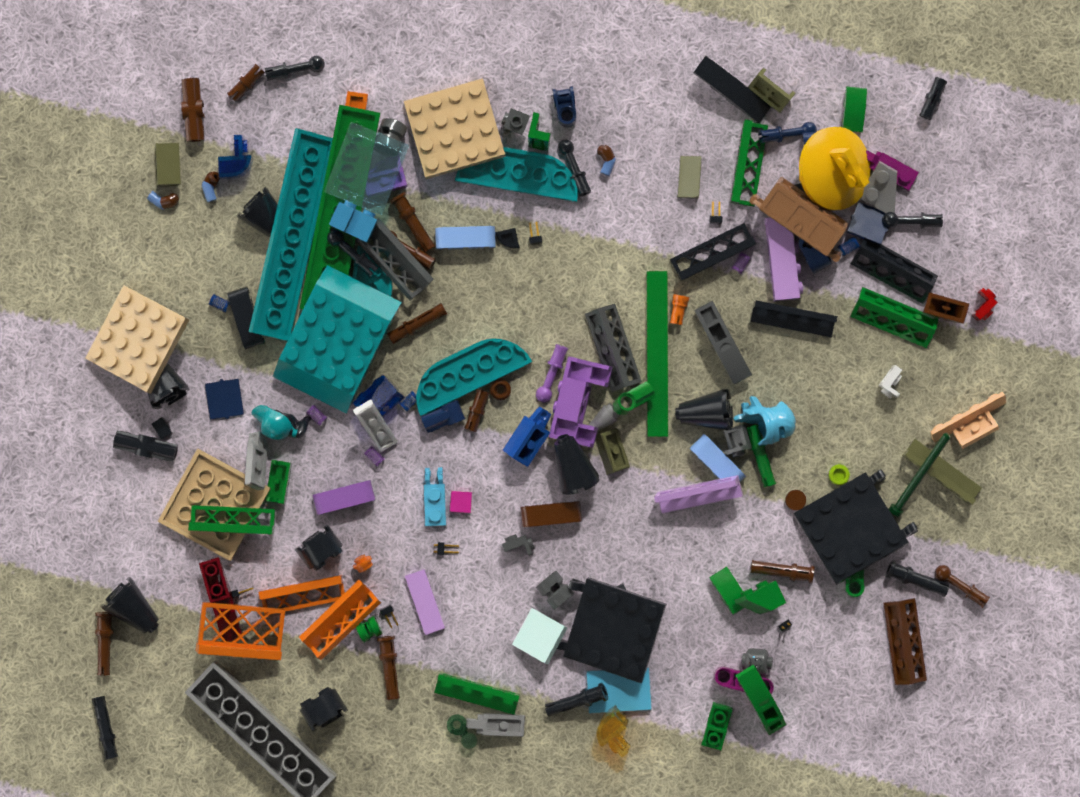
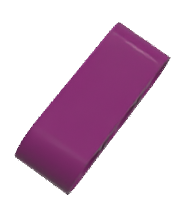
M725 666L718 667L715 670L714 679L719 685L744 692L735 676L742 671ZM721 671L729 673L727 681H719L718 674ZM761 676L763 681L769 683L768 690L772 694L774 691L773 683L768 678Z

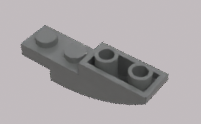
M713 300L694 310L733 384L735 385L752 376Z

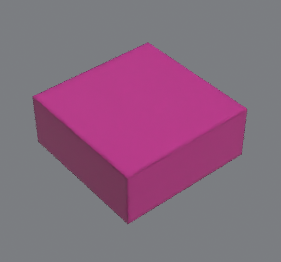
M451 491L450 512L471 513L472 492Z

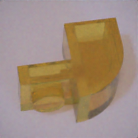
M614 705L601 717L596 734L601 747L609 743L610 749L615 754L618 753L622 758L628 753L630 744L620 733L627 728L629 720Z

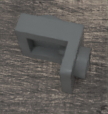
M511 108L509 113L505 112L501 124L504 125V131L509 133L513 131L523 135L530 116Z
M745 424L733 427L732 430H723L729 450L724 451L725 455L733 454L734 458L745 455V450L751 449Z
M514 534L504 538L506 542L502 543L505 552L525 545L528 555H533L531 550H534L535 547L531 537L526 538V535L517 538V535Z

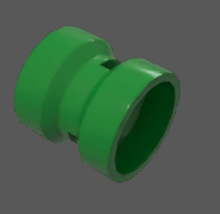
M375 616L368 618L364 623L361 622L356 627L363 643L369 641L373 636L378 637L383 634Z

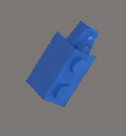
M539 406L529 418L524 416L503 448V451L528 467L550 434L545 427L551 417V413Z

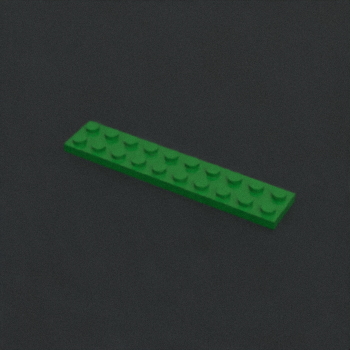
M339 104L299 309H304L316 282L327 265L349 276L352 258L339 246H332L328 243V233L331 230H339L329 225L339 202L344 204L345 200L357 205L356 210H362L381 114L379 112ZM341 231L344 237L343 240L354 249L356 237Z

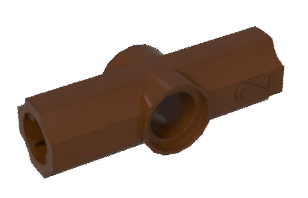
M181 79L183 94L181 109L183 120H185L186 141H205L203 125L205 113L202 110L204 103L201 100L200 79Z

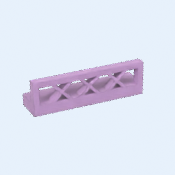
M736 475L660 491L654 498L656 503L659 502L661 512L666 513L742 497L743 492L739 476Z

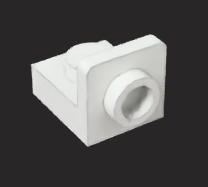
M896 365L891 367L879 384V387L882 388L881 393L890 399L892 396L898 398L900 393L891 388V385L895 386L902 377L900 375L902 369Z

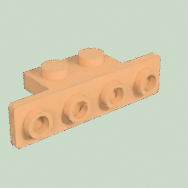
M1003 392L993 394L987 401L973 405L968 411L953 416L945 424H938L931 431L932 440L935 443L939 441L944 433H953L962 449L999 430V426L990 412L1006 404L1005 394Z

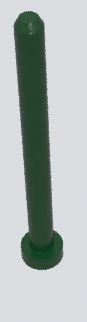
M944 433L896 504L890 505L888 509L893 515L901 517L904 512L902 508L950 440V434Z

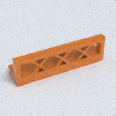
M342 575L263 590L258 593L263 607H268L266 599L275 597L281 601L278 608H281L283 603L289 606L281 608L285 609L286 612L336 602L341 596L331 597L326 593L328 588L339 584L341 596L345 593ZM316 589L322 595L318 601L312 602L306 598V595L310 590ZM296 593L302 598L297 605L292 606L285 600L289 594ZM286 595V596L284 597V599H281L280 597H278V596ZM324 595L329 598L321 600ZM304 599L309 602L301 604Z
M358 580L306 629L299 638L313 651L318 659L322 660L381 602L362 581ZM371 597L373 601L367 607H363L364 602ZM356 613V617L352 621H348L349 617ZM341 627L340 633L337 636H333L334 631ZM322 642H326L325 647L319 652L317 647Z

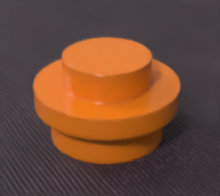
M363 554L357 557L352 566L354 570L361 573L369 569L373 565L371 556Z

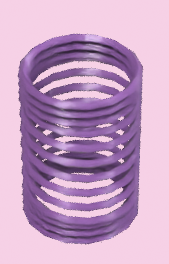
M740 252V257L736 261L743 260L746 263L740 265L743 268L739 269L735 266L739 263L735 262L731 268L742 274L743 269H745L746 264L749 263L751 258Z
M313 405L306 414L311 417L315 412L320 413L321 416L318 418L320 420L316 423L320 426L327 419V416H324L322 411Z
M373 446L364 453L367 457H371L373 454L378 455L379 458L376 460L378 462L375 463L376 467L385 460Z

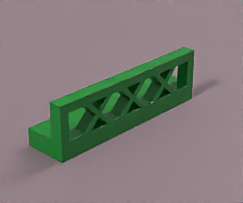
M533 112L528 134V147L549 151L550 133L538 131L540 113Z
M745 119L742 127L730 203L755 207L750 201L740 200L741 191L746 187L750 189L752 195L757 194L765 143H762L759 149L756 145L759 143V140L754 142L751 138L752 127L767 130L768 125L753 123L752 120ZM754 146L759 152V157L751 163L747 154L748 150ZM758 161L756 169L753 164ZM751 166L756 175L755 179L748 183L744 178V173ZM754 182V188L752 189L750 184Z
M862 287L850 315L852 318L924 348H927L939 320V318ZM861 306L868 309L870 314L863 315L857 311ZM883 315L888 318L889 322L882 323L877 317ZM902 323L907 326L908 330H899L896 325ZM921 331L928 334L926 340L918 338L915 333Z
M192 505L191 522H189L188 530L272 535L274 534L275 509ZM196 510H205L210 517L205 522H196ZM209 510H215L216 512L212 515ZM220 511H226L231 518L226 523H220L214 516ZM229 511H236L237 513L232 515ZM241 512H246L252 519L246 524H240L235 517ZM250 512H256L257 514L253 516ZM261 513H270V526L261 525L256 518ZM211 519H213L216 523H208V522H209ZM232 520H234V521L236 522V524H228V523H230ZM255 521V523H256L257 525H249V524H250L251 522Z
M441 672L438 675L434 693L510 714H515L520 696L518 693Z

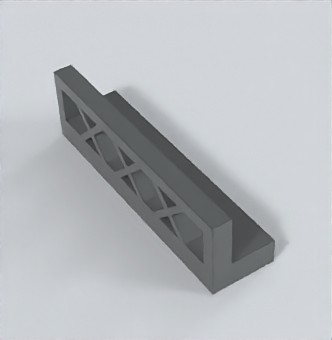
M379 218L370 237L374 241V245L356 238L355 241L410 301L424 291L434 280ZM379 252L385 253V255L388 258V261L382 260L379 256ZM393 267L401 271V276L393 272ZM406 282L411 283L417 290L412 293L407 288Z
M608 305L585 313L601 363L613 367L609 381L611 392L642 382L616 305ZM610 310L612 321L608 320L605 311ZM614 331H616V332L618 333V336H619V340H618V341H617L616 339H614V336H613V332H614ZM621 350L625 353V361L621 359ZM627 369H628V370L631 372V374H632V377H633V380H632V381H629V380H628V377H627V374H626Z

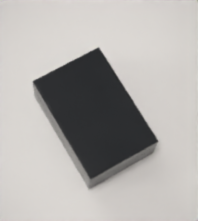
M162 417L151 424L161 439L173 433Z

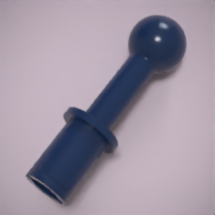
M805 122L801 127L783 130L780 126H776L775 129L759 130L758 135L765 137L758 138L761 144L772 141L780 143L786 137L816 132L817 127L812 122Z

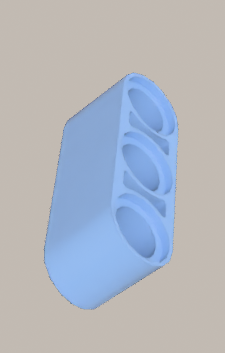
M495 226L435 228L436 249H463L464 247H469V249L495 248Z
M705 434L689 448L712 470L718 479L738 475L741 482L746 477Z

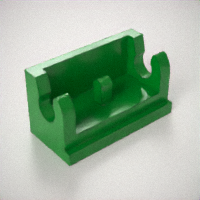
M278 460L271 461L268 479L270 490L265 501L286 504L292 463Z

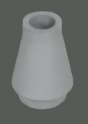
M609 403L601 408L589 424L590 426L597 427V432H599L601 429L618 421L617 418L620 415L614 411L613 405Z

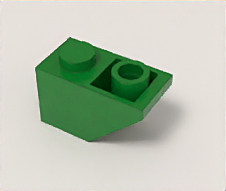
M764 580L755 585L756 589L752 590V588L744 590L740 593L741 597L734 600L737 605L760 615L786 603L776 580L769 583L767 580Z

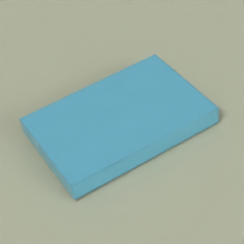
M647 667L642 683L604 670L587 671L588 689L603 683L608 692V700L592 703V706H589V713L651 710L649 667Z

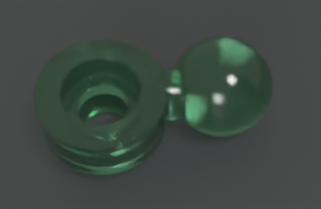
M459 714L452 715L447 721L448 731L453 735H460L462 737L461 744L464 748H474L477 745L478 739L474 733L467 731L466 718ZM455 721L461 723L460 728H454L453 724Z

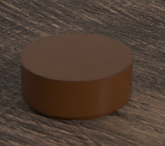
M791 490L785 497V503L791 510H800L806 504V496L800 490Z

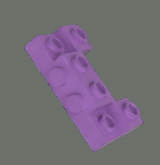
M568 356L563 380L558 385V400L553 405L554 417L549 434L550 438L557 439L561 435L568 434L573 436L579 445L594 447L598 428L583 424L592 384L608 387L613 367Z

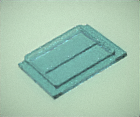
M351 122L324 192L382 215L409 145Z

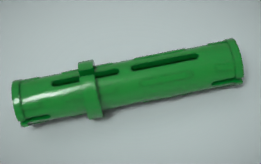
M759 425L747 427L746 430L751 443L750 450H753L763 487L775 485V478L765 449L766 445L759 446L757 444L762 440Z

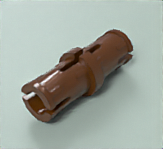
M257 64L244 77L241 76L239 78L240 81L227 92L230 97L238 92L232 98L236 103L265 74L260 69L254 75L260 68Z
M477 389L473 405L469 407L470 413L464 426L465 429L477 432L481 416L485 414L484 407L490 394L489 392Z

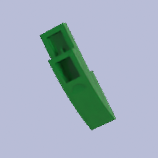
M754 665L735 675L768 735L787 725L780 709Z

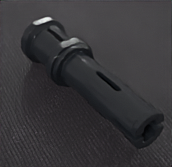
M891 560L886 571V578H895L902 581V584H914L944 597L949 590V584L914 572L912 567L896 564L894 560Z
M599 683L597 687L582 689L579 694L545 704V710L550 717L582 705L589 707L592 706V703L601 700L607 701L608 692L605 685Z

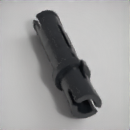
M105 696L92 698L100 734L99 742H102L105 760L118 757L114 740L116 736L111 728Z

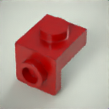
M982 288L978 293L986 301L972 314L977 321L981 319L985 321L993 313L991 309L998 303L995 300L996 295L990 289L985 290Z

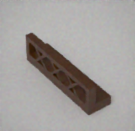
M916 599L884 602L895 685L927 681ZM905 604H909V615L906 613ZM910 626L912 627L913 631L912 635L909 634ZM913 646L916 652L914 656L912 655L911 650ZM916 667L918 668V678H915L914 670Z

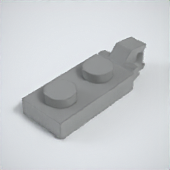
M259 431L249 433L245 471V485L258 491L265 488L267 450L263 446L264 435Z
M483 713L478 714L477 719L466 718V727L477 729V733L482 735L524 736L525 715Z

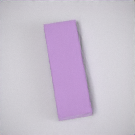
M425 569L406 575L405 578L425 635L444 629L445 626Z

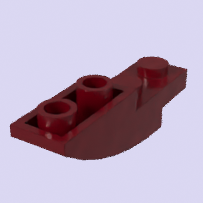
M217 557L199 563L210 603L235 605L220 558ZM213 608L216 618L220 613L216 610V608ZM233 609L224 615L230 623L239 617L238 612ZM223 617L217 620L219 632L229 626ZM238 622L233 627L239 634H242L240 622ZM230 628L222 637L226 642H230L237 638L238 635Z

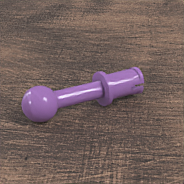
M559 344L555 345L552 357L547 362L551 366L544 384L536 391V398L542 403H546L552 398L551 386L558 368L563 369L562 363L568 348Z

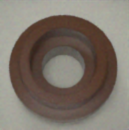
M496 380L491 385L490 392L495 399L505 400L511 393V387L505 380ZM499 386H503L505 388V392L503 394L497 393V388Z

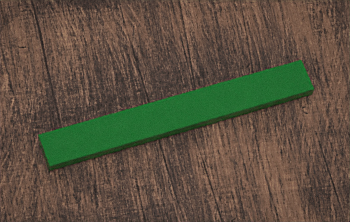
M647 271V382L651 384L655 394V398L647 402V437H668L667 271Z

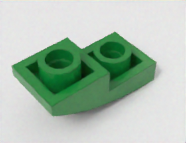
M846 86L841 127L853 132H863L867 88Z
M727 566L709 577L732 615L744 609V607L737 605L734 601L741 597L740 593L743 590Z
M716 702L712 703L701 745L722 750L733 707Z

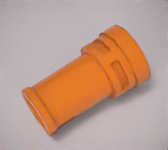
M673 294V309L669 323L683 325L685 307H687L690 297Z

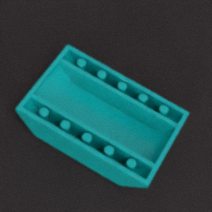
M327 265L304 306L279 357L272 377L347 414L402 302Z

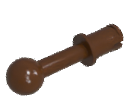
M390 230L398 239L397 234L394 231ZM399 240L422 266L428 270L432 269L436 262L435 258L424 253L420 247L414 249Z
M940 565L935 569V577L939 581H948L967 595L964 598L968 597L982 608L989 600L990 596L978 590L975 584L970 587L952 575L948 566Z

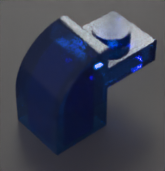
M234 135L235 156L218 157L220 179L240 178L250 170L253 156L245 155V152H248V140H244L243 135Z

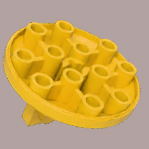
M843 127L821 129L808 139L801 152L799 181L809 199L823 209L843 210L851 207L863 196L864 187L870 183V161L867 160V149L862 140L852 131Z

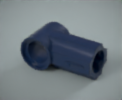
M458 400L440 407L441 409L421 417L427 433L465 420Z

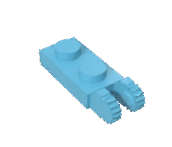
M438 467L437 470L438 484H430L431 471L430 468H425V526L446 525L443 467Z

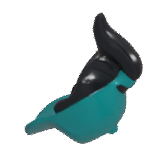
M264 405L255 407L251 412L253 417L261 422L262 434L273 440H282L289 436L293 438L303 437L307 431L308 423L312 420L311 417H304L298 421L292 414L282 413L277 409L273 410Z

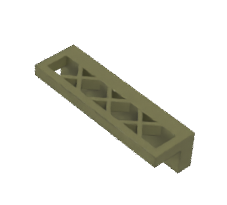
M914 439L902 456L920 468L931 453V450ZM939 456L927 472L929 476L969 505L974 504L976 501L975 497L982 489V487Z

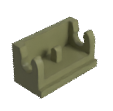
M763 67L748 88L780 113L796 93L792 91L790 94H787L763 75L766 72V69Z
M156 143V187L181 185L179 143Z

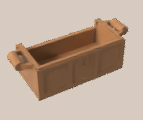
M784 177L778 179L764 200L758 194L751 196L750 203L758 206L759 210L825 256L831 257L834 262L840 260L841 253L833 248L846 231L847 221L831 210L817 206L804 191Z

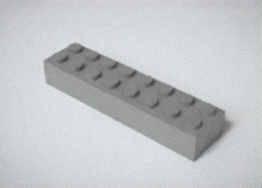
M217 660L186 690L185 693L294 797H317L336 777L337 774Z

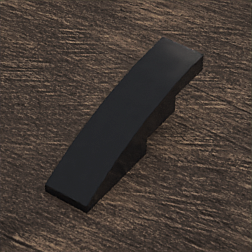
M707 56L703 58L693 74L710 85V88L722 95L728 102L757 123L761 122L771 108L763 99Z

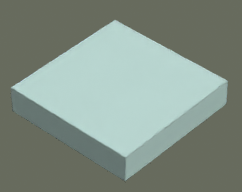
M531 608L512 645L543 663L549 664L567 627Z

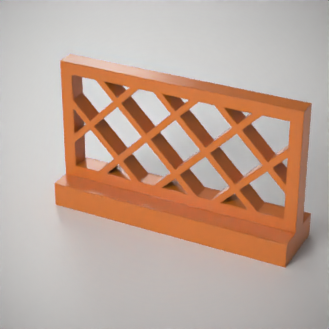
M202 602L198 641L196 642L195 651L198 654L281 660L285 609ZM207 607L216 608L220 613L211 622L206 617ZM231 609L236 610L241 615L232 623L224 616ZM251 611H256L261 618L251 625L245 616ZM271 613H280L279 622L273 627L265 619ZM223 617L229 626L219 633L213 624ZM241 619H244L250 627L242 634H239L233 626ZM264 620L270 629L260 636L254 627ZM210 626L218 634L212 640H203L204 631ZM232 628L238 637L232 642H226L222 635ZM251 630L259 637L252 644L246 643L242 638ZM273 631L277 636L276 645H267L263 639Z

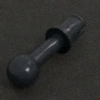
M313 56L309 61L286 66L285 62H283L282 65L266 67L265 74L267 81L282 77L287 79L288 74L311 69L313 72H320L323 70L325 62L322 57Z
M562 140L558 144V151L567 159L573 173L570 179L574 178L580 197L591 193V189L585 177L586 172L580 171L573 155L574 144L570 140Z
M887 212L882 217V223L887 228H894L897 224L921 225V229H924V227H942L943 214H924V212H921V216H897L894 212Z
M331 230L327 235L328 243L332 246H339L355 261L353 265H357L370 278L378 267L365 256V253L360 255L345 242L341 231Z

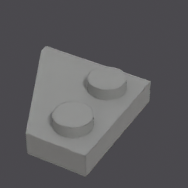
M879 161L869 178L870 183L864 187L863 196L860 199L885 213H895L898 171Z

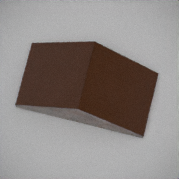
M929 292L923 312L944 321L964 324L970 304Z

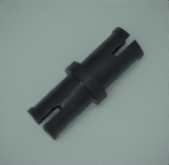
M935 77L930 92L926 93V101L919 116L927 120L932 119L937 104L941 103L942 99L940 97L947 84L946 80Z

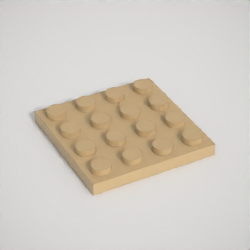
M483 78L403 101L426 179L506 157Z
M123 285L85 359L151 394L189 319Z
M197 448L158 522L232 561L246 533L188 530L189 522H191L192 505L261 508L270 487L265 485L263 490L258 491L246 486L245 474ZM196 510V522H205L210 517L205 510ZM209 510L212 515L216 512L215 510ZM220 511L214 516L220 523H226L231 518L226 511ZM229 511L232 515L237 513L236 511ZM241 512L235 517L240 524H246L252 519L246 512ZM250 512L253 516L257 514L256 512ZM211 519L208 523L216 522L213 519ZM232 520L228 524H236V522Z

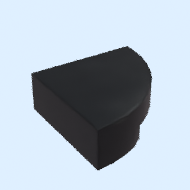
M515 228L495 232L497 239L504 246L512 249L520 248Z

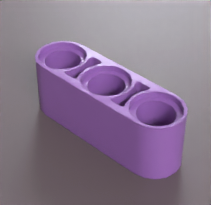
M371 480L312 495L317 515L375 500Z

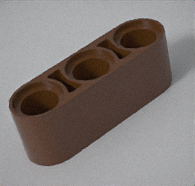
M580 501L520 507L522 527L582 522Z

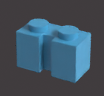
M345 200L344 204L339 202L329 225L360 240L369 242L378 222V219L374 218L376 214L366 209L363 212L355 209L357 205Z

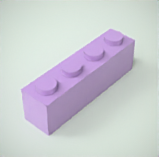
M771 217L766 218L765 226L774 302L799 299L800 294H803L802 282H798V274L801 273L800 261H796L795 253H799L798 241H794L791 231Z

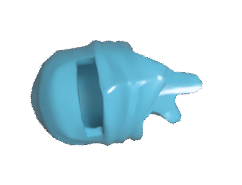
M751 396L749 398L751 405L749 403H742L743 414H738L733 418L736 423L745 422L759 425V430L763 436V439L757 443L759 446L776 443L780 438L790 437L795 431V416L791 409L782 401L777 406L766 408L761 405L756 397Z

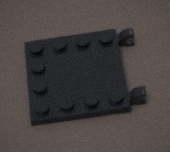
M882 469L870 477L865 472L794 513L836 585L908 545L909 542L906 538L918 532L914 522L901 530L874 485L886 479Z
M589 577L586 579V582L574 578L570 580L568 588L582 592V596L568 641L561 639L557 649L565 651L563 657L642 683L667 604Z

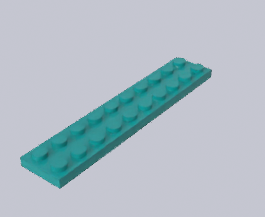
M295 128L249 328L251 333L288 341L291 335L315 231L333 140L331 137Z

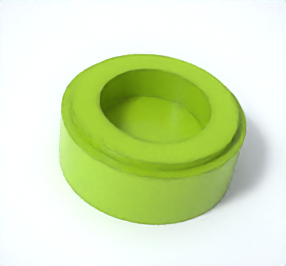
M838 464L831 467L828 476L833 484L843 485L849 480L850 472L846 466Z

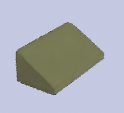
M680 156L679 198H699L702 156Z
M617 428L596 435L595 441L607 475L630 467Z

